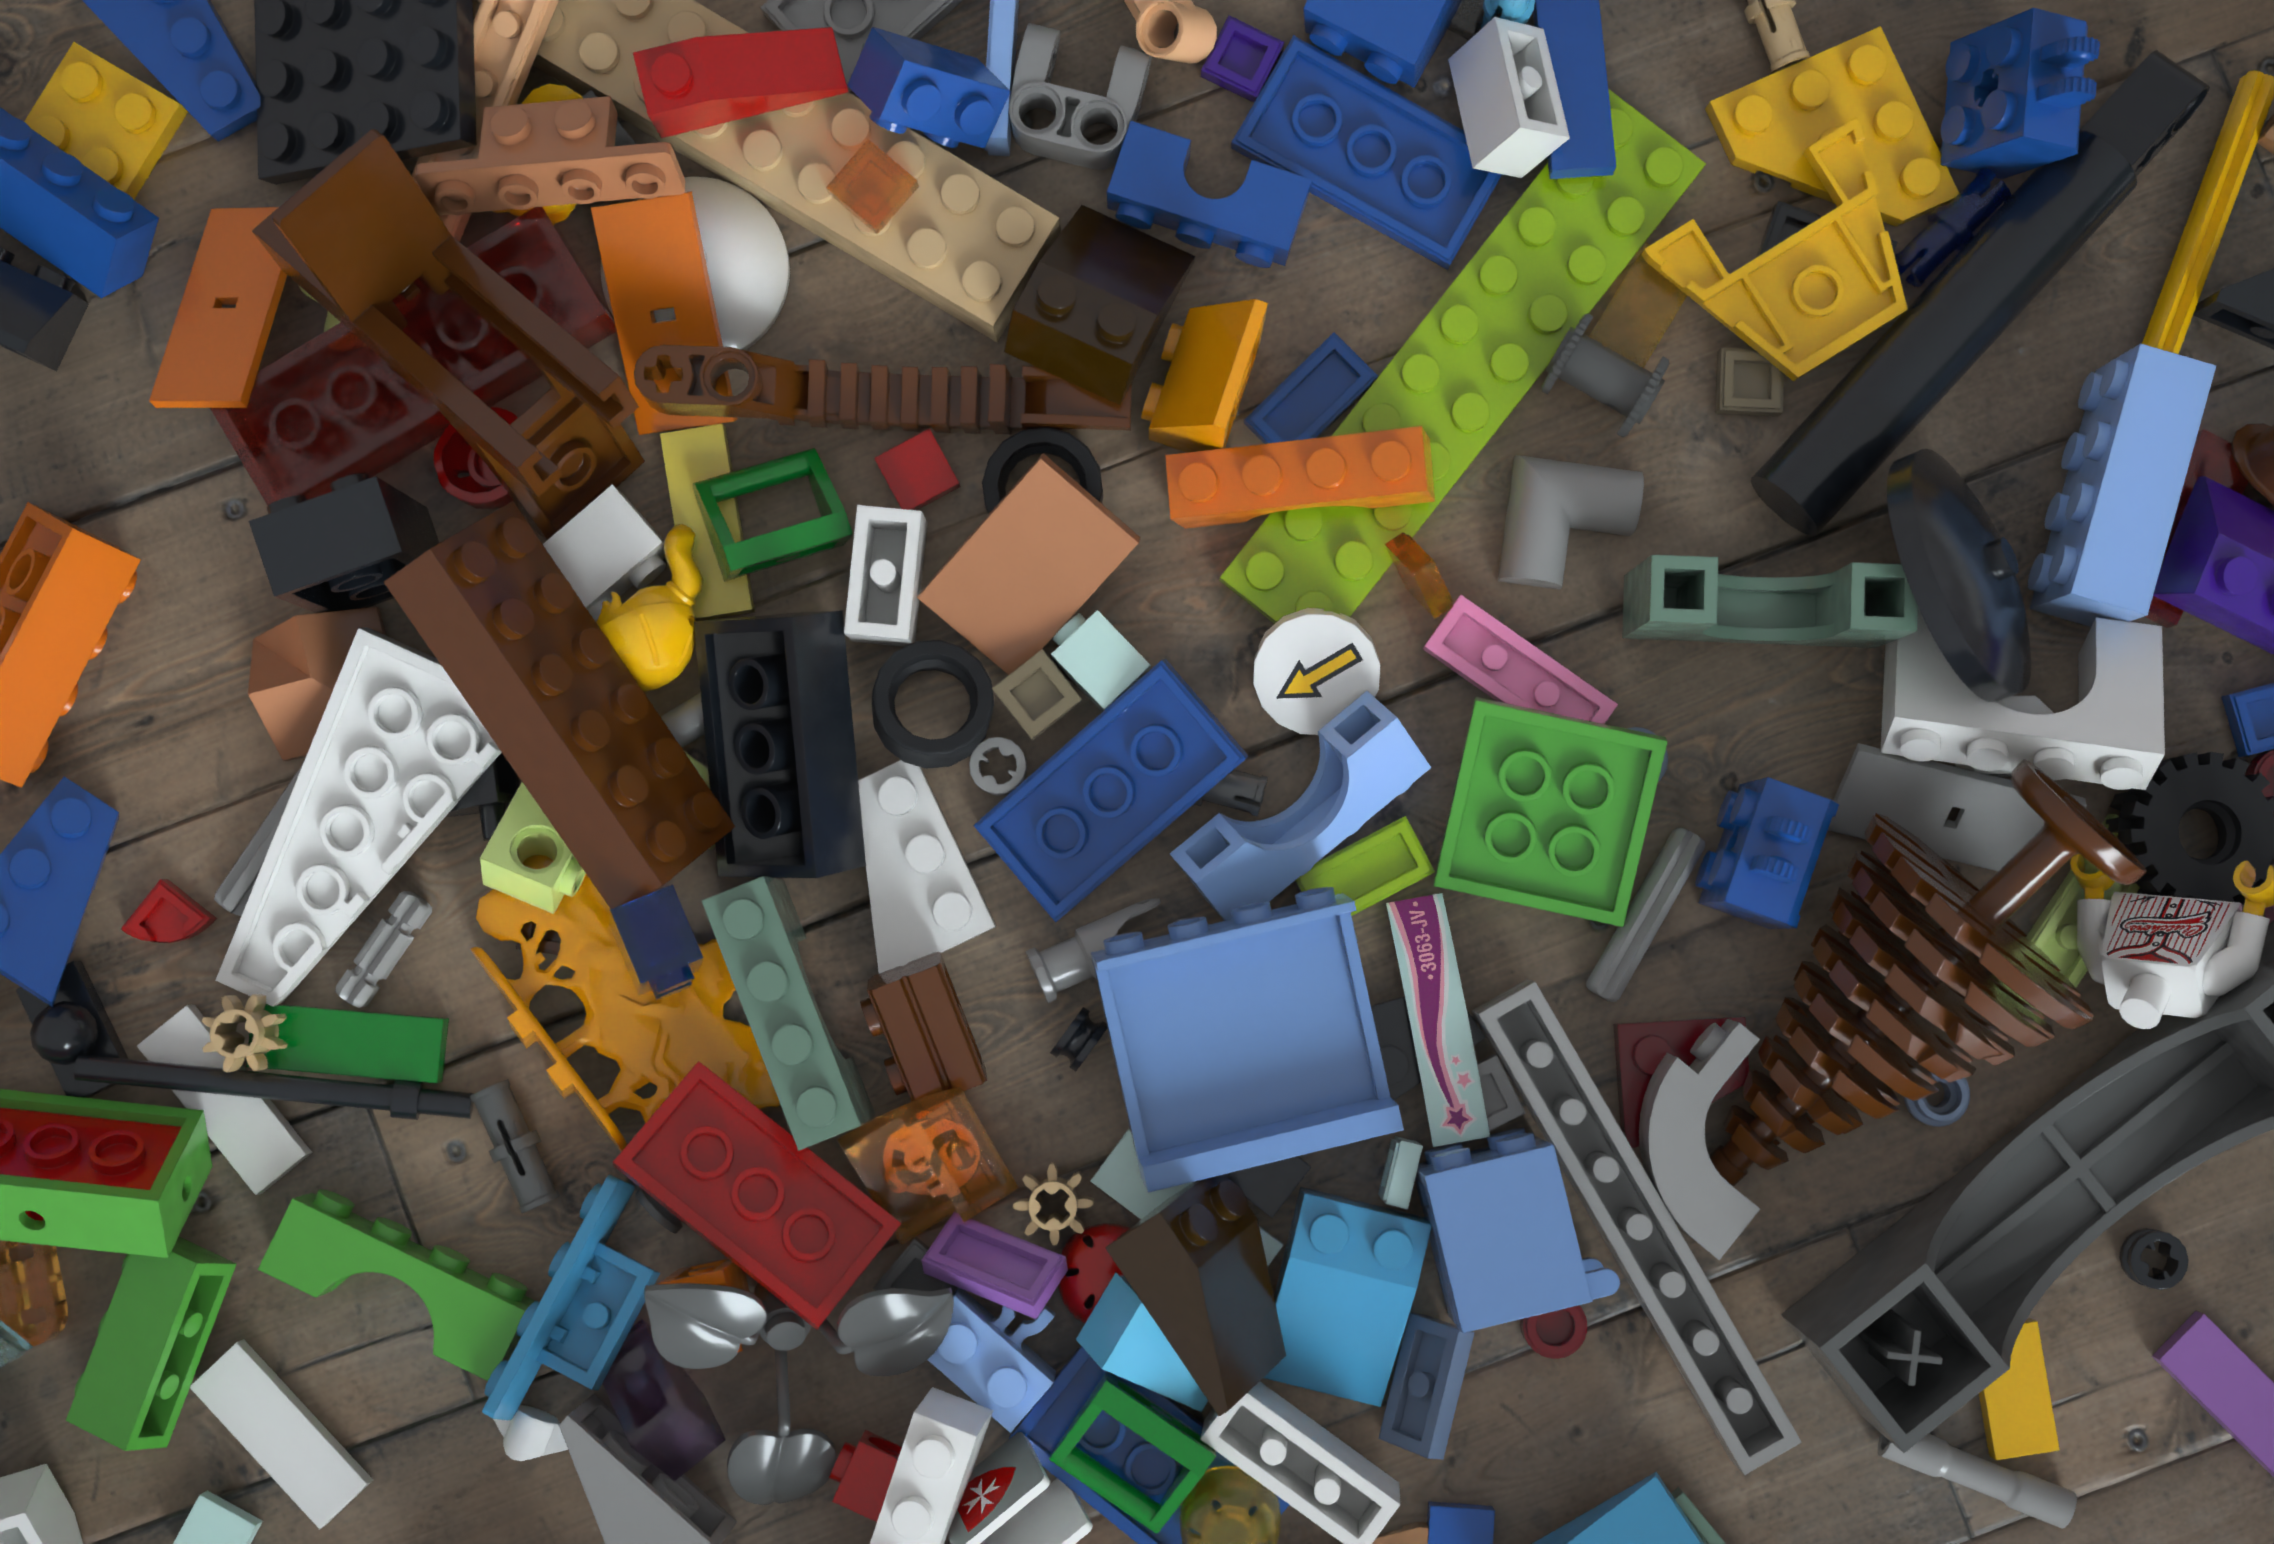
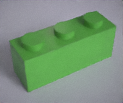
M178 1237L168 1258L127 1254L123 1261L122 1274L108 1311L100 1321L98 1337L87 1366L77 1381L75 1397L65 1421L124 1451L166 1448L237 1264L181 1237Z

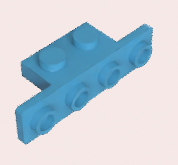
M608 1175L603 1185L600 1183L596 1184L586 1196L580 1210V1218L583 1219L579 1230L572 1243H564L555 1254L548 1271V1276L552 1280L540 1302L534 1301L524 1312L517 1327L516 1334L521 1338L509 1361L503 1360L498 1364L486 1384L484 1393L489 1398L482 1410V1413L493 1419L512 1420L542 1364L591 1390L599 1391L645 1303V1286L654 1285L660 1275V1272L606 1245L635 1189L634 1185L615 1176Z

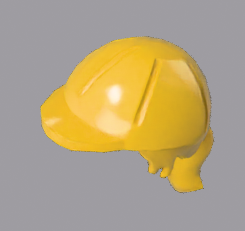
M684 524L672 527L663 544L664 555L671 572V581H668L666 585L639 589L623 604L618 593L611 592L612 601L602 602L601 613L596 621L644 692L658 689L677 678L690 662L696 643L694 622L696 620L692 607L696 604L695 598L702 591L704 580L692 554L695 544V533Z

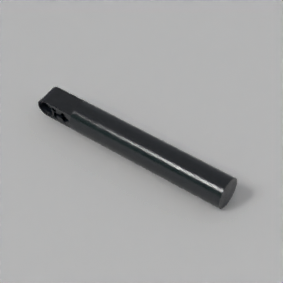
M2158 50L2152 52L2079 130L2078 154L2036 168L1908 307V310L1893 323L1751 478V484L1762 501L1793 528L1804 534L1816 536L2136 188L2137 176L2192 117L2208 94L2210 86Z

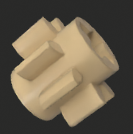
M252 994L246 1002L245 1009L241 1000L236 995L221 997L224 1012L218 1016L203 1017L201 1021L207 1027H210L211 1041L202 1048L203 1052L217 1051L220 1055L224 1056L223 1071L225 1072L238 1071L244 1062V1058H246L249 1067L253 1071L267 1069L268 1061L264 1054L270 1050L285 1049L288 1045L283 1039L278 1038V1024L287 1018L286 1014H271L264 1010L266 995ZM246 1022L245 1030L254 1034L251 1043L244 1044L245 1037L241 1033L236 1032L238 1023Z
M1050 1162L1047 1178L1040 1182L1033 1175L1026 1173L1023 1176L1022 1180L1025 1186L1032 1191L1030 1199L1021 1198L1014 1201L1013 1209L1018 1211L1029 1210L1032 1220L1028 1223L1024 1232L1027 1236L1033 1234L1040 1227L1050 1231V1241L1052 1245H1057L1060 1238V1230L1068 1225L1075 1232L1083 1233L1085 1230L1083 1222L1075 1216L1077 1208L1093 1206L1094 1198L1078 1196L1075 1187L1080 1183L1083 1175L1080 1171L1074 1173L1069 1180L1058 1177L1056 1163ZM1044 1189L1047 1193L1053 1195L1059 1189L1064 1190L1068 1194L1064 1207L1069 1214L1063 1217L1059 1213L1054 1212L1048 1218L1043 1216L1039 1212L1043 1199L1038 1193Z

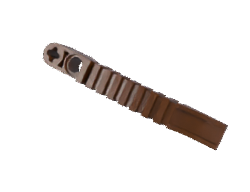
M660 345L643 352L637 360L634 370L635 384L649 405L659 413L668 415L767 418L777 420L779 425L795 426L796 420L810 422L811 427L827 428L828 423L841 424L843 429H859V425H870L873 430L889 431V426L902 427L904 431L920 432V428H933L935 433H951V429H963L965 433L981 434V430H994L995 434L1012 435V430L1050 427L1058 430L1096 429L1131 431L1132 384L1121 405L1035 366H1022L1023 378L1012 377L1005 364H989L990 377H982L977 366H961V376H951L948 367H932V375H921L918 367L902 366V374L890 373L887 365H871V373L860 372L857 363H841V371H830L826 361L820 359H809V365H797L791 360L732 347ZM673 368L681 381L671 382L669 392L662 393L654 380L664 379L666 369ZM739 369L749 374L748 385L740 394L728 397L716 391L717 380L727 370Z

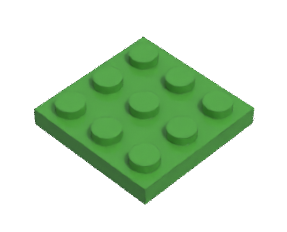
M1475 697L1434 877V886L1623 927L1668 741L1666 737Z

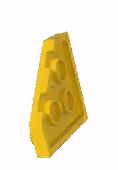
M1881 26L1710 101L1705 108L1731 165L1754 174L1758 170L1791 183L1790 187L1832 203L1834 201L1803 153L1807 147L1857 117L1862 124L1865 135L1863 145L1869 169L1874 171L1879 191L1876 197L1882 221L1895 227L1952 203L1960 196L1947 166L1940 165L1941 153Z

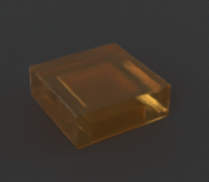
M868 139L828 184L826 189L829 195L874 233L878 234L916 191L919 184L912 175Z
M1402 532L1385 544L1405 588L1434 619L1453 607L1452 597L1435 561L1409 534L1406 535Z

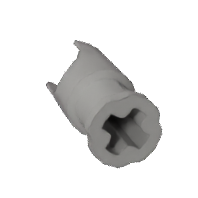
M1146 899L1075 929L1074 937L1040 952L1035 947L1025 951L1047 1002L1050 1003L1057 1000V992L1091 977L1096 979L1091 952L1104 950L1103 941L1105 939L1116 936L1118 930L1129 919L1157 907L1161 903L1160 899Z

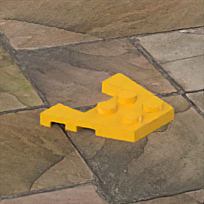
M1857 117L1813 143L1803 153L1836 204L1837 208L1732 273L1727 272L1694 219L1651 244L1641 254L1650 266L1792 381H1796L1908 310L1889 232L1884 229L1876 197L1879 191L1874 171L1869 169L1863 145L1865 140L1863 127Z

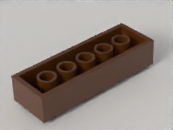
M513 501L430 548L384 581V584L613 913L665 885L735 828V825Z

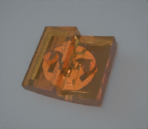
M960 1087L941 1091L897 1107L837 1139L873 1200L902 1223L894 1233L901 1245L957 1211L963 1222H966L1019 1188Z

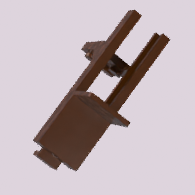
M370 130L353 146L347 148L252 230L282 271L437 407L487 464L536 532L546 541L608 487L613 485L617 488L645 462L621 425L639 406L620 376L450 234L386 137L378 130ZM416 279H419L436 295H442L450 289L529 356L550 384L551 388L510 425L402 331L408 322L392 300L401 294L408 302L421 292L419 287L413 283Z

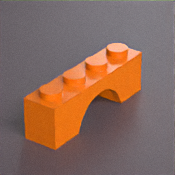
M1422 426L1165 455L1170 519L1184 529L1243 523L1261 515L1302 508L1356 506L1372 509L1435 502L1430 438Z

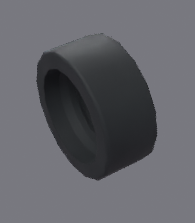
M1050 427L1024 429L1002 441L988 459L982 480L985 508L989 514L1004 498L1010 472L1018 462L1030 455L1047 453L1061 457L1073 467L1079 477L1080 485L1102 503L1104 497L1100 467L1088 446L1069 432Z
M942 640L914 642L894 652L878 671L872 690L871 704L874 729L884 747L903 762L925 769L950 767L971 756L974 749L986 737L994 708L992 681L980 660L962 646ZM937 670L951 674L962 682L969 694L970 712L967 721L958 732L946 738L926 739L913 735L902 726L896 715L894 700L898 688L907 677L919 671Z

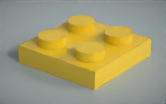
M73 42L24 122L32 130L65 153L77 158L88 169L117 189L130 195L134 200L188 111L180 103Z

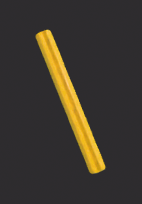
M2253 70L2249 71L2239 80L2142 341L2144 345L2175 354L2180 352L2274 98V76Z

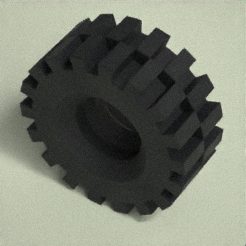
M2196 752L2162 760L2146 790L2131 788L2128 792L2115 794L2109 807L2121 812L2119 817L2107 819L2106 824H2109V831L2118 833L2117 838L2147 870L2135 882L2140 887L2137 894L2239 902L2241 905H2244L2245 897L2235 887L2233 881L2236 867L2243 861L2250 862L2255 868L2256 873L2255 882L2252 888H2255L2265 882L2269 865H2274V796L2265 797L2261 792L2270 784L2262 773L2246 776L2244 773L2250 764L2239 758L2223 761L2224 753L2207 752L2197 755ZM2192 809L2206 811L2213 818L2217 826L2218 845L2215 852L2206 859H2197L2189 856L2180 842V820L2186 812Z

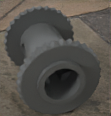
M1584 314L1575 329L1570 327L1545 370L1549 374L1541 389L1542 392L1548 395L1559 378L1597 401L1609 406L1626 417L1617 432V435L1625 437L1629 434L1635 423L1640 424L1665 382L1662 377L1670 364L1669 359L1663 356L1653 372L1644 369L1585 335L1584 332L1593 316Z

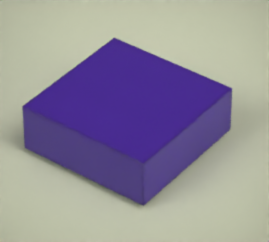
M1228 15L1216 39L1214 48L1201 69L1200 77L1254 103L1284 50L1285 42Z

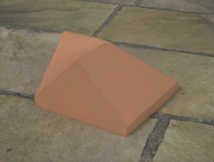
M370 607L295 615L253 639L248 695L283 761L307 756L358 628L368 627L386 635L379 608Z

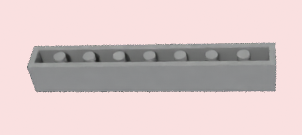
M1526 979L1472 1010L1473 1015L1545 1140L1554 1145L1560 1166L1729 1459L1746 1475L1802 1443L1537 983Z

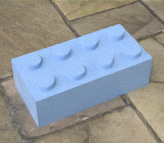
M2140 343L2087 376L2078 399V408L2085 410L2079 433L2074 432L2070 436L2062 456L2061 467L2068 470L2062 493L2058 492L2055 494L2045 517V529L2051 530L2045 554L2040 553L2037 556L2029 574L2028 589L2034 591L2030 605L2031 610L2092 627L2096 617L2129 622L2148 616L2216 365Z

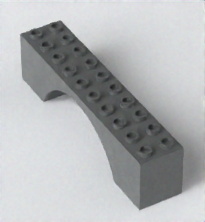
M2274 920L2268 926L2259 968L2255 975L2228 993L2219 996L2206 1015L2198 1018L2162 1015L2157 1026L2151 1029L2138 1028L1781 1314L1859 1414L1903 1453L1908 1451L2010 1369L2011 1354L2015 1341L2031 1311L2058 1276L2096 1238L2142 1201L2184 1173L2244 1141L2274 1129Z

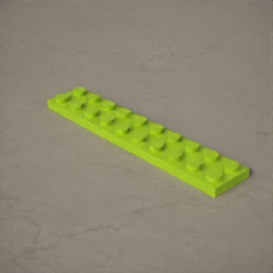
M1608 89L1616 157L1614 174L1550 179L1547 163L1332 435L1338 436L1422 426L1430 438L1435 502L1372 509L1356 506H1327L1270 513L1220 576L1219 581L1274 624L1283 616L1306 608L1324 609V611H1331L1339 615L1342 613L1351 617L1544 372L1570 327L1575 329L1582 316L1592 311L1706 165L1704 161Z

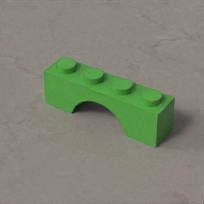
M319 1189L317 1194L309 1193L292 1198L258 1268L259 1271L315 1298L335 1290L350 1276L357 1273L375 1272L390 1275L410 1286L425 1303L433 1324V1355L487 1381L500 1362L503 1360L509 1361L521 1338L516 1334L518 1324L524 1312L535 1301L525 1296L528 1288L524 1284L500 1273H492L491 1277L487 1278L467 1268L470 1260L463 1254L448 1247L434 1245L433 1249L429 1250L409 1240L412 1231L395 1221L383 1217H377L375 1222L369 1221L353 1213L352 1210L355 1204L337 1193Z

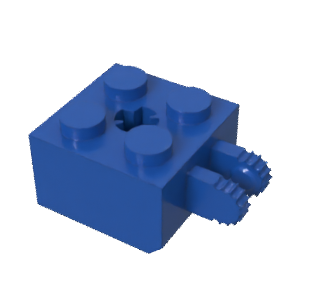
M2031 8L1952 41L1950 44V54L1946 62V76L1948 80L1945 116L1940 130L1942 138L1940 165L2005 179L2078 154L2081 105L2085 104L2086 101L2095 99L2097 82H2094L2095 80L2083 77L2084 65L2089 63V61L2098 59L2100 47L2098 39L2087 37V22Z
M1769 777L1739 784L1737 792L1729 790L1722 802L1716 825L1724 830L1716 853L1710 850L1707 851L1697 873L1695 885L1703 889L1698 903L1768 929H1796L1801 917L1799 912L1830 822L1832 817L1836 816L1839 804L1831 799Z

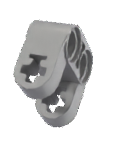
M1029 23L1021 44L1009 103V117L1015 142L1022 150L1036 156L1096 170L1114 167L1130 121L1137 122L1152 56L1146 54L1143 50L1121 45L1106 97L1051 84L1058 55L1061 32L1057 29ZM1035 108H1045L1055 116L1053 123L1041 130L1025 126L1022 119L1029 110ZM1095 123H1106L1116 131L1115 137L1103 145H1095L1088 142L1083 137V133L1087 127Z

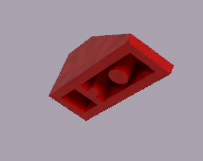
M832 27L694 37L633 52L647 114L661 138L849 92Z

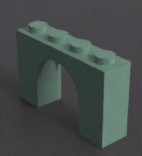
M1650 555L1624 575L1622 638L1877 648L1917 632L1918 605L1910 589L1902 564L1852 562L1835 572L1823 575L1771 578L1718 574V557Z
M762 876L702 900L703 907L798 1151L857 1128L874 1118L876 1114L854 1058L845 1059L841 1055L815 1001L798 947V942L807 938L785 881L783 879Z

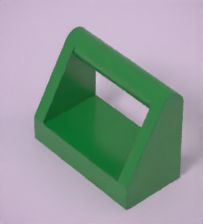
M815 448L693 483L696 500L724 582L844 546L853 535L845 509ZM808 476L821 517L736 543L734 542L717 502Z
M1106 1371L1052 1451L1049 1460L1157 1534L1202 1478L1216 1457V1451L1200 1440L1201 1434L1114 1374ZM1102 1410L1184 1466L1160 1503H1157L1076 1447V1444Z

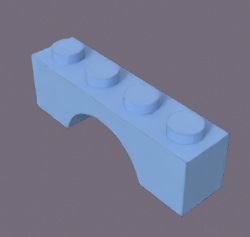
M1368 691L1318 731L1320 743L1318 767L1310 785L1295 803L1275 816L1258 821H1240L1218 813L1170 853L1205 900L1224 921L1233 919L1231 910L1251 903L1270 902L1297 878L1310 871L1315 863L1348 836L1356 833L1367 820L1390 801L1408 790L1413 782L1431 768L1399 719Z

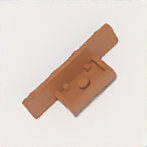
M611 96L484 107L478 158L420 163L416 166L415 179L423 194L438 215H464L473 212L507 209L525 210L532 207L591 204L600 201L635 198L652 199L658 196L681 195L685 192V178L670 143L657 142L615 146L618 113Z

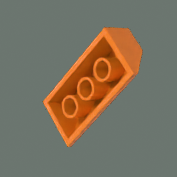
M27 502L0 554V780L21 788L29 774L37 771L44 762L49 747L47 739L59 716H64L72 708L78 694L77 682L88 661L94 659L103 649L108 634L106 626L117 605L123 603L132 593L137 580L136 569L141 559L122 548Z

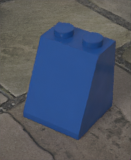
M1307 0L1303 8L1305 32L1310 34L1309 38L1312 43L1321 50L1334 56H1341L1345 52L1363 61L1366 70L1379 80L1389 84H1397L1398 80L1415 88L1464 0Z

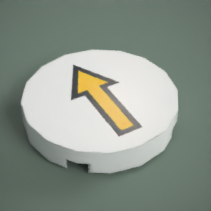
M1306 608L1283 616L1265 632L1254 657L1253 685L1261 706L1279 725L1299 734L1318 735V731L1366 691L1375 697L1379 690L1380 661L1372 638L1355 619L1342 613L1339 615L1331 611H1324V609Z

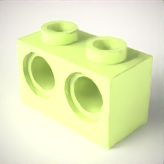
M522 782L480 857L483 885L554 914L564 895L573 897L577 893L586 873ZM534 855H544L553 860L549 866L541 869H532L522 864L527 858Z

